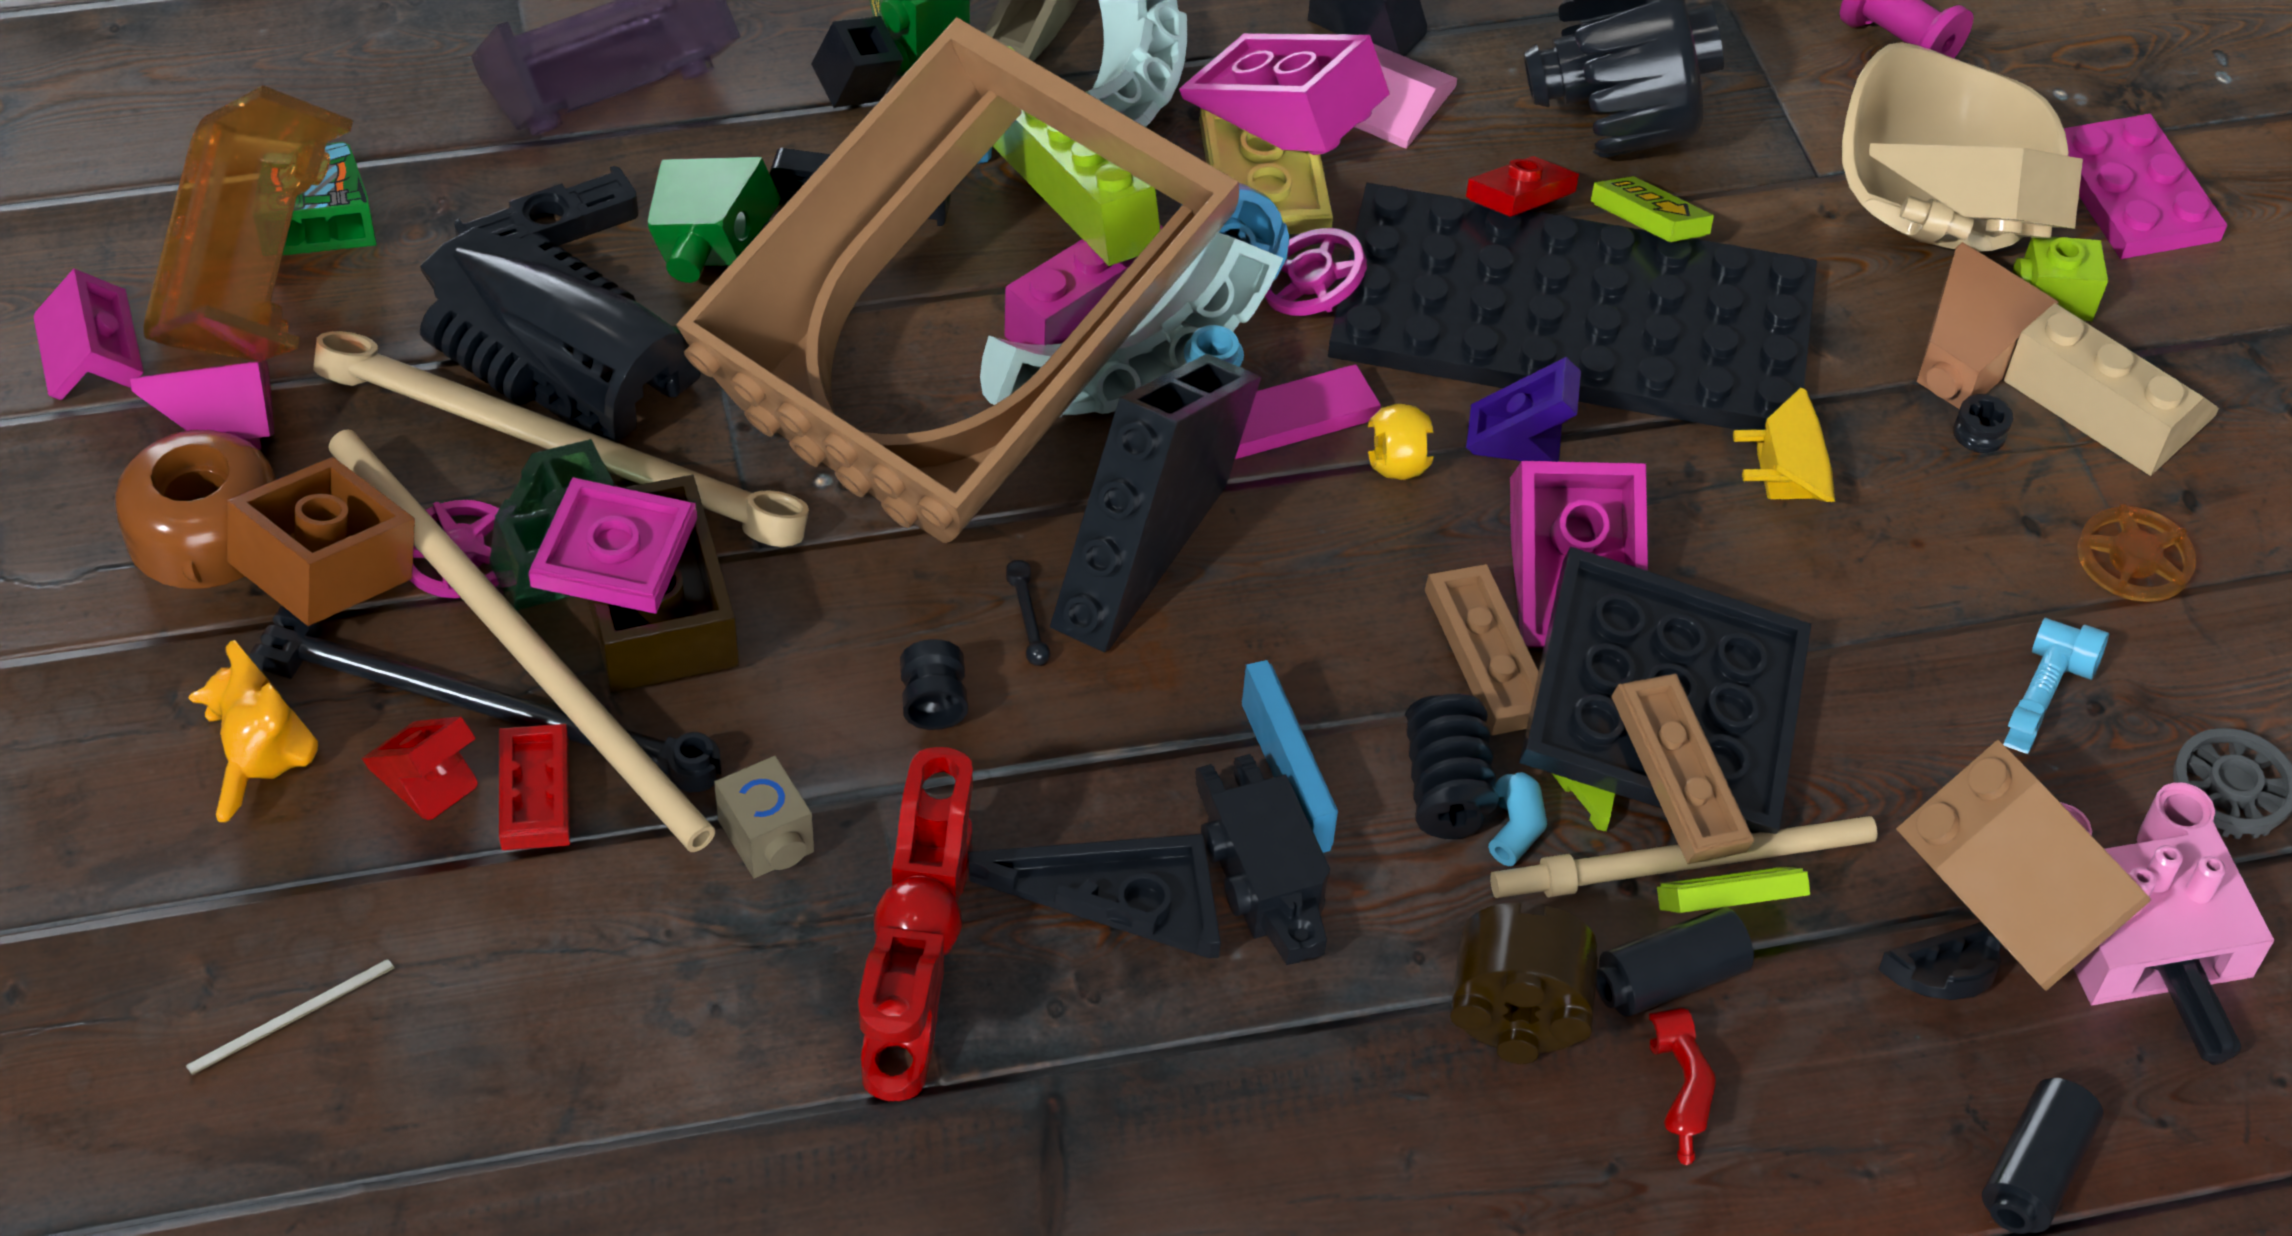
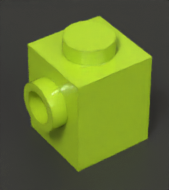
M2031 237L2025 257L2016 259L2012 272L2059 301L2058 305L2083 321L2093 322L2108 283L2101 240L2068 237Z

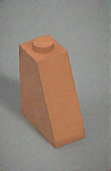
M1962 242L1956 247L1941 292L1917 382L1958 409H1960L1962 402L1969 396L1987 394L2005 377L2021 332L2054 303L2058 304L2059 301Z

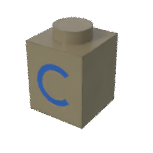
M776 756L714 781L718 821L753 879L772 870L790 868L797 864L804 856L814 852L812 812Z

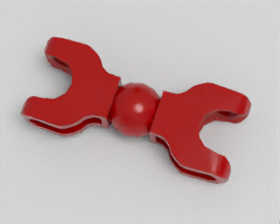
M932 747L920 750L910 762L902 797L896 850L892 864V886L886 889L874 913V931L877 937L874 948L870 951L866 961L858 999L859 1025L861 1032L864 1034L861 1053L862 1084L869 1094L885 1101H903L914 1098L925 1085L934 1045L940 991L944 976V956L952 949L962 928V915L958 901L966 885L968 852L972 851V822L969 818L973 791L972 762L966 754L948 747ZM945 772L956 780L953 794L946 799L930 797L923 789L925 780L935 773ZM899 1046L907 1049L913 1058L911 1066L900 1075L889 1076L881 1072L878 1066L882 1050L885 1048Z

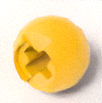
M1394 404L1381 408L1370 418L1368 427H1374L1375 450L1368 451V455L1374 470L1386 478L1406 480L1420 476L1432 464L1434 456L1427 457V433H1433V426L1429 415L1416 406Z

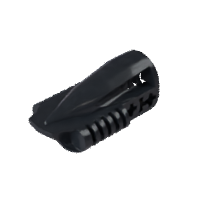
M473 227L443 243L420 265L422 273L432 286L435 297L438 299L429 307L420 325L422 339L435 349L443 352L451 360L459 363L467 371L474 373L477 378L489 384L496 391L505 394V397L518 405L527 404L534 400L569 425L618 443L637 427L635 403L644 397V384H649L668 397L676 398L701 376V372L690 363L684 354L689 344L678 328L671 326L643 305L637 303L634 295L619 287L610 279L603 277L601 273L588 267L587 264L573 257L572 254L558 247L557 244L540 233H531L521 239L513 235L499 236ZM593 360V364H592L591 369H589L587 366H585L586 364H588L590 361ZM613 368L612 377L609 383H607L602 377Z

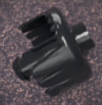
M1565 0L1558 8L1560 21H1580V24L1563 29L1561 37L1552 39V48L1539 50L1538 45L1535 44L1524 52L1528 85L1535 105L1550 107L1549 100L1563 97L1565 105L1589 100L1592 111L1617 112L1593 123V131L1596 135L1612 136L1595 143L1596 149L1592 152L1600 158H1609L1685 141L1694 137L1699 132L1703 122V96L1700 75L1724 69L1721 36L1711 3L1687 8L1685 0Z

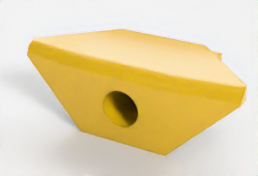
M1800 387L1767 418L1766 430H1734V442L1757 441V456L1761 469H1743L1742 477L1743 481H1764L1768 499H1816L1825 502H1835L1833 473L1821 424L1806 389Z

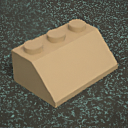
M2056 303L2021 332L2003 380L2150 476L2216 416L2219 409L2205 397Z

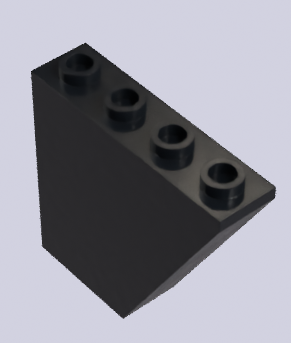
M1205 354L1119 398L1050 628L1102 652L1110 650L1226 488L1262 376L1210 354Z

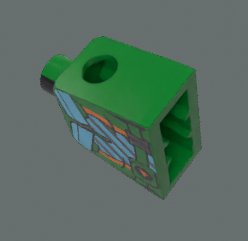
M307 130L300 132L294 137L293 147L271 149L265 153L254 206V217L264 258L376 246L368 196L349 144L345 142L328 143L327 138L322 133Z

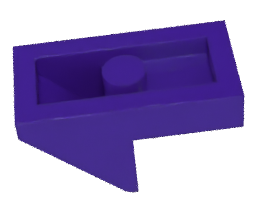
M1565 357L1471 404L1466 448L1472 454L1516 461L1559 462L1562 424L1576 416L1578 412L1581 370Z

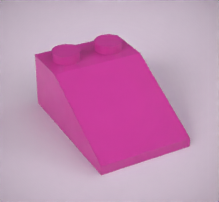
M1244 33L1179 88L1184 100L1282 150L1308 151L1312 155L1324 154L1335 149L1340 144V139L1356 124L1367 120L1371 116L1372 110L1390 94L1371 36L1346 34Z
M1521 461L1510 477L1511 547L1520 634L1527 648L1544 649L1562 562L1570 546L1648 571L1646 464Z

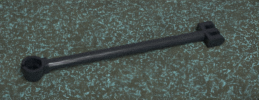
M283 606L278 609L273 617L275 625L267 626L260 639L263 644H256L248 655L260 670L289 679L293 678L304 660L525 727L566 724L569 740L595 747L560 709L318 638L322 632L320 622L307 626ZM625 729L657 766L670 776L672 782L680 790L701 792L710 789L715 785L714 781L717 780V774L721 775L720 750L717 744L705 734L689 732L677 739L668 737L664 741ZM691 756H700L697 758H688Z

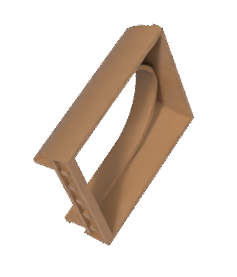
M956 17L676 324L689 344L684 354L700 372L713 377L731 399L745 411L744 414L748 421L760 432L769 437H772L777 432L790 441L789 444L793 451L805 462L814 467H817L822 462L834 470L835 476L840 483L853 494L859 497H864L866 493L872 495L882 502L881 506L884 511L901 526L910 528L914 523L942 543H948L960 534L1234 214L1239 199V182ZM1022 110L1182 204L1179 210L1050 359L1031 379L994 406L952 425L908 434L861 432L835 415L831 393L832 364L841 330L850 311L872 280L1022 114Z

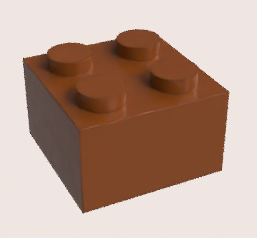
M331 457L228 500L227 562L303 623L310 626L412 579L415 518L336 458Z

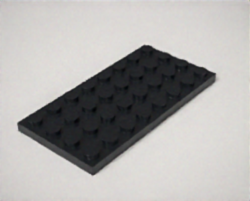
M1366 182L1354 236L1360 242L1366 255L1367 270L1358 287L1338 304L1329 341V358L1505 388L1567 357L1581 370L1578 402L1735 430H1766L1767 418L1800 387L1804 388L1817 260L1693 238L1668 242L1646 230L1531 210L1510 217L1467 199ZM1352 250L1350 251L1348 261L1355 259V255Z

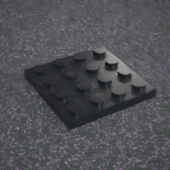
M1570 546L1562 562L1519 763L1662 808L1611 696L1618 684L1677 674L1750 832L1777 834L1780 829L1812 624Z

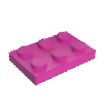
M2151 114L2064 128L2069 152L2068 156L2083 159L2079 197L2120 259L2222 240L2227 223Z

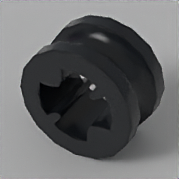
M1989 394L1969 396L1962 402L1953 426L1954 436L1961 445L1974 452L1990 453L1997 451L2004 446L2014 419L2013 412L2007 403ZM1980 421L1986 422V426L1981 425Z

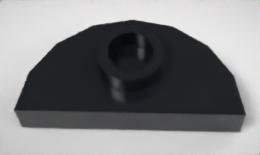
M1982 922L1886 951L1878 970L1899 986L1923 996L1946 1000L1971 998L1991 987L2001 964L1999 953L2001 942Z

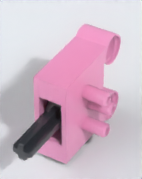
M2173 782L2163 786L2157 792L2138 831L2136 844L2104 849L2150 897L2151 901L2074 967V970L2091 1006L2169 992L2200 1057L2212 1065H2219L2237 1056L2241 1050V1043L2212 985L2253 978L2272 946L2274 938L2213 822L2215 816L2213 801L2204 791L2194 785ZM2060 802L2086 831L2092 835L2090 821L2084 813L2074 806Z

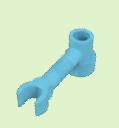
M2044 618L2032 649V653L2043 657L2023 699L2020 700L2008 724V727L2011 728L2004 741V746L2026 754L2030 752L2041 727L2045 712L2063 674L2067 671L2092 680L2103 657L2109 632L2085 624L2081 629Z

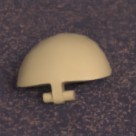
M1904 42L1888 44L1879 50L1865 65L1857 78L1851 95L1842 138V165L1849 188L1862 206L1873 216L1918 242L1956 249L1957 246L1964 242L1978 252L1993 251L2011 246L2023 237L2016 236L2013 233L1985 231L1987 220L1963 217L1870 156V143L2022 147L2068 156L2069 153L2066 134L2057 113L2049 101L2033 88L1999 73L1960 61L1928 48Z

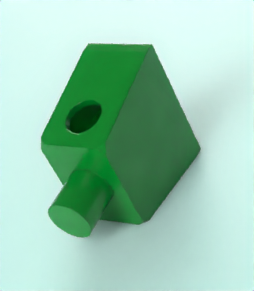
M762 157L662 160L648 216V228L666 262L668 273L678 281L692 283L699 279L704 266L731 265L762 231L763 226L769 221L778 207L781 198Z

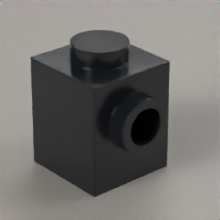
M874 16L833 21L811 65L833 108L879 102L885 95L904 59L882 17Z

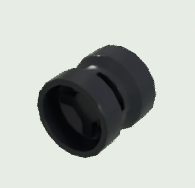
M940 639L922 640L904 649L900 656L901 681L906 686L902 692L903 716L908 723L921 729L942 730L961 722L968 713L967 690L961 682L965 677L964 655L961 649L950 641Z

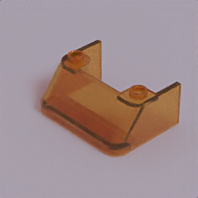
M263 85L202 118L190 141L144 319L143 334L145 339L168 347L254 361H264L298 348L300 337L288 333V321L282 318V307L271 302L296 198L298 195L306 192L311 185L318 186L321 184L330 163V155L328 152H325L326 144L351 132L353 120Z

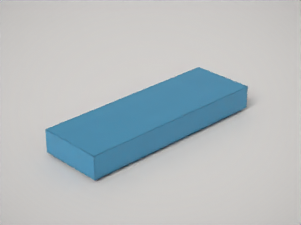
M1268 660L1247 664L1242 707L1273 777L1286 774L1322 852L1331 851L1338 809L1272 664H1269Z

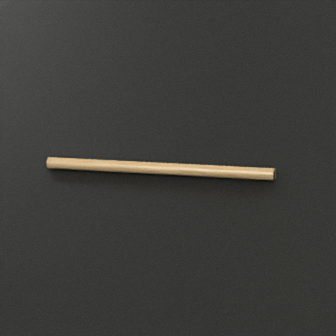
M347 429L334 435L329 443L331 454L415 518L414 546L686 849L690 852H697L705 848L715 835V828L357 434Z

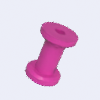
M1843 0L1840 7L1841 21L1852 28L1874 22L1905 43L1928 48L1955 58L1963 47L1973 25V13L1962 5H1956L1940 12L1922 0Z

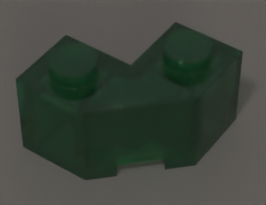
M592 439L532 453L522 469L521 479L509 499L505 498L495 515L489 564L507 601L517 611L570 597V595L531 587L529 570L572 478L615 486Z

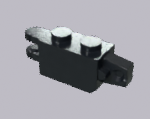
M1247 754L1234 758L1235 761H1233L1234 776L1239 787L1225 790L1212 764L1196 768V785L1208 814V822L1201 825L1206 855L1210 862L1219 861L1226 875L1224 879L1226 898L1232 913L1235 916H1244L1254 939L1268 936L1286 965L1300 963L1305 959H1314L1324 955L1327 937L1321 913L1325 907V892L1330 875V867L1286 774L1264 780L1253 756Z

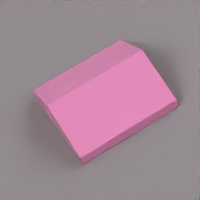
M1373 44L1390 94L1372 110V114L1367 120L1356 124L1354 127L1407 149L1455 89L1457 78Z

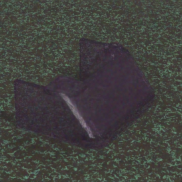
M616 0L514 36L508 21L498 24L470 57L479 78L517 130L529 128L531 135L536 136L563 125L562 115L681 73L684 81L706 74L714 69L711 60L723 53L741 36L726 0Z

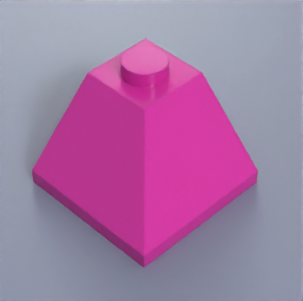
M267 360L130 379L133 393L186 431L214 430L233 434L249 441L259 450L262 449L260 438L269 437L274 434L270 375Z

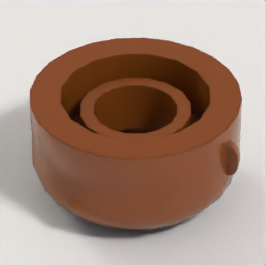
M189 430L174 433L144 448L126 466L119 478L115 496L118 523L127 552L135 566L148 577L164 585L183 589H206L226 585L245 577L227 562L228 500L275 481V472L269 461L249 441L233 434L214 430Z

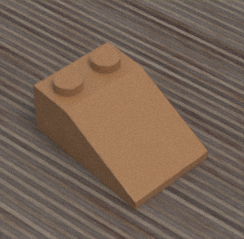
M1996 740L1896 828L2045 991L2151 901L2150 897L1999 740Z

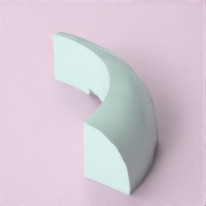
M1099 0L1104 30L1102 64L1093 88L1086 93L1146 127L1151 123L1159 110L1171 100L1180 81L1187 47V15L1178 10L1177 0Z
M1217 233L1062 415H1077L1091 412L1105 414L1116 411L1121 396L1186 364L1184 347L1196 330L1204 326L1218 325L1228 328L1233 332L1240 322L1246 323L1249 321L1271 287L1284 258L1236 238ZM989 335L982 357L980 374L982 393L989 403L995 405L1014 393L1032 378L1063 343L1053 345L1024 344Z

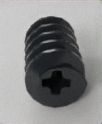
M1460 693L1432 695L1421 698L1411 704L1405 713L1408 720L1406 732L1410 741L1408 752L1412 762L1411 778L1414 782L1413 799L1416 803L1415 819L1419 828L1430 836L1441 839H1463L1475 834L1483 826L1484 817L1491 814L1497 808L1499 801L1498 793L1494 788L1496 773L1491 765L1494 756L1489 745L1491 732L1486 723L1488 709L1485 703L1475 696Z

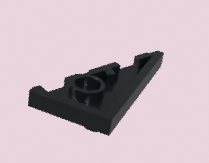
M1203 834L968 852L969 881L1206 958H1219L1221 941Z

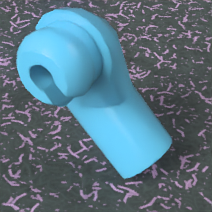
M1518 772L1515 775L1505 774L1495 784L1498 797H1503L1499 800L1498 805L1508 810L1509 821L1489 842L1488 848L1492 856L1506 866L1516 864L1547 827L1541 786L1532 776L1524 772Z

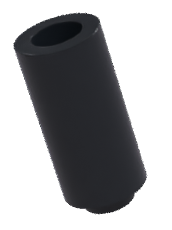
M1721 907L1602 952L1599 958V969H1597L1596 989L1607 1007H1615L1620 1014L1630 1017L1749 971L1754 962L1752 942L1739 916L1732 909Z
M2047 1078L2036 1085L1982 1191V1200L1985 1207L1990 1212L1993 1220L2002 1228L2013 1233L2024 1234L2028 1232H2042L2051 1225L2104 1115L2103 1108L2098 1099L2081 1085L2061 1078Z

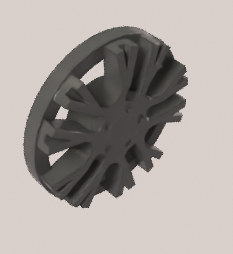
M2216 728L2194 735L2180 749L2173 767L2174 782L2194 785L2205 793L2208 792L2214 807H2221L2226 811V814L2215 810L2213 820L2216 827L2223 829L2222 836L2228 837L2229 834H2232L2235 839H2240L2243 834H2251L2252 838H2259L2260 834L2266 836L2269 835L2272 829L2286 821L2291 814L2292 764L2269 741L2243 730ZM2228 743L2230 754L2221 757L2212 744ZM2246 748L2258 752L2254 761L2242 756ZM2274 765L2282 778L2267 779L2262 770ZM2187 772L2199 776L2203 781L2188 780ZM2256 806L2263 807L2272 814L2263 817ZM2239 809H2243L2246 819L2240 817Z

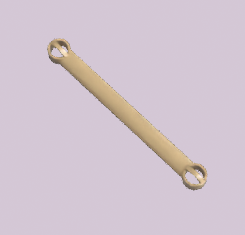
M332 331L322 333L317 337L313 370L328 380L351 386L364 382L375 384L638 484L694 474L703 508L742 522L743 532L750 538L770 546L782 548L801 543L804 538L809 508L803 500L791 494L770 490L751 493L377 353L378 345L372 339L360 334Z

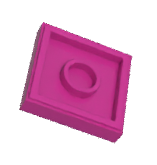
M572 478L529 570L530 586L656 614L697 520L696 503Z

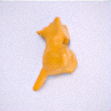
M236 640L230 641L226 646V654L230 660L231 667H221L206 682L203 688L192 692L188 697L193 703L207 706L205 717L209 722L222 720L220 735L228 764L225 769L216 818L218 822L223 823L228 822L241 807L246 785L250 778L274 779L291 768L306 767L313 761L318 751L319 742Z

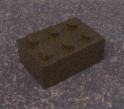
M694 474L625 487L630 490L696 503L697 520L656 614L587 599L611 692L739 666L735 616Z

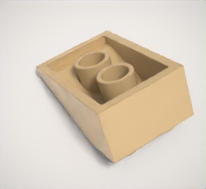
M1870 143V156L1963 217L1987 220L1985 231L2013 233L2016 236L2051 238L2052 228L2075 229L2083 162L2081 158L2022 147Z

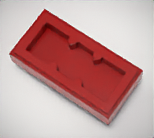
M1535 156L1526 159H1514L1510 161L1509 165L1469 178L1466 197L1470 201L1511 217L1576 192L1579 173Z
M566 724L499 728V839L501 850L570 846L569 737Z

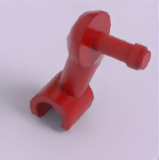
M1680 1008L1649 1013V1020L1652 1021L1657 1035L1656 1038L1650 1040L1652 1053L1658 1055L1673 1052L1683 1069L1685 1081L1670 1106L1664 1126L1669 1132L1679 1135L1677 1158L1681 1164L1690 1165L1695 1160L1693 1135L1699 1134L1707 1128L1716 1086L1715 1073L1696 1042L1695 1026L1688 1009Z

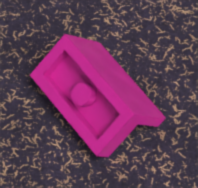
M74 268L34 314V323L48 395L58 400H62L87 372L129 388L131 387L130 379L140 377L144 373L126 289Z

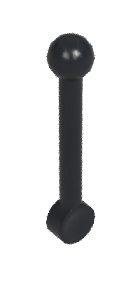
M1014 560L1008 563L1006 567V580L1009 584L1016 587L1029 641L1025 656L1029 663L1041 666L1049 660L1051 652L1048 645L1041 641L1028 588V583L1031 580V567L1026 561Z

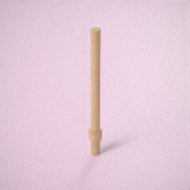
M1866 816L1779 829L1777 834L1751 833L1754 842L1747 852L1687 864L1678 844L1575 860L1570 854L1541 858L1539 865L1491 872L1490 883L1495 898L1543 891L1547 897L1575 894L1578 886L1871 843L1877 839V826L1873 817Z

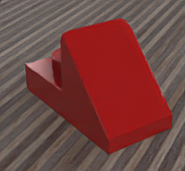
M462 716L413 721L361 758L375 776L421 818L426 820L437 817L473 791L478 785L475 775L459 753L462 748L476 739Z

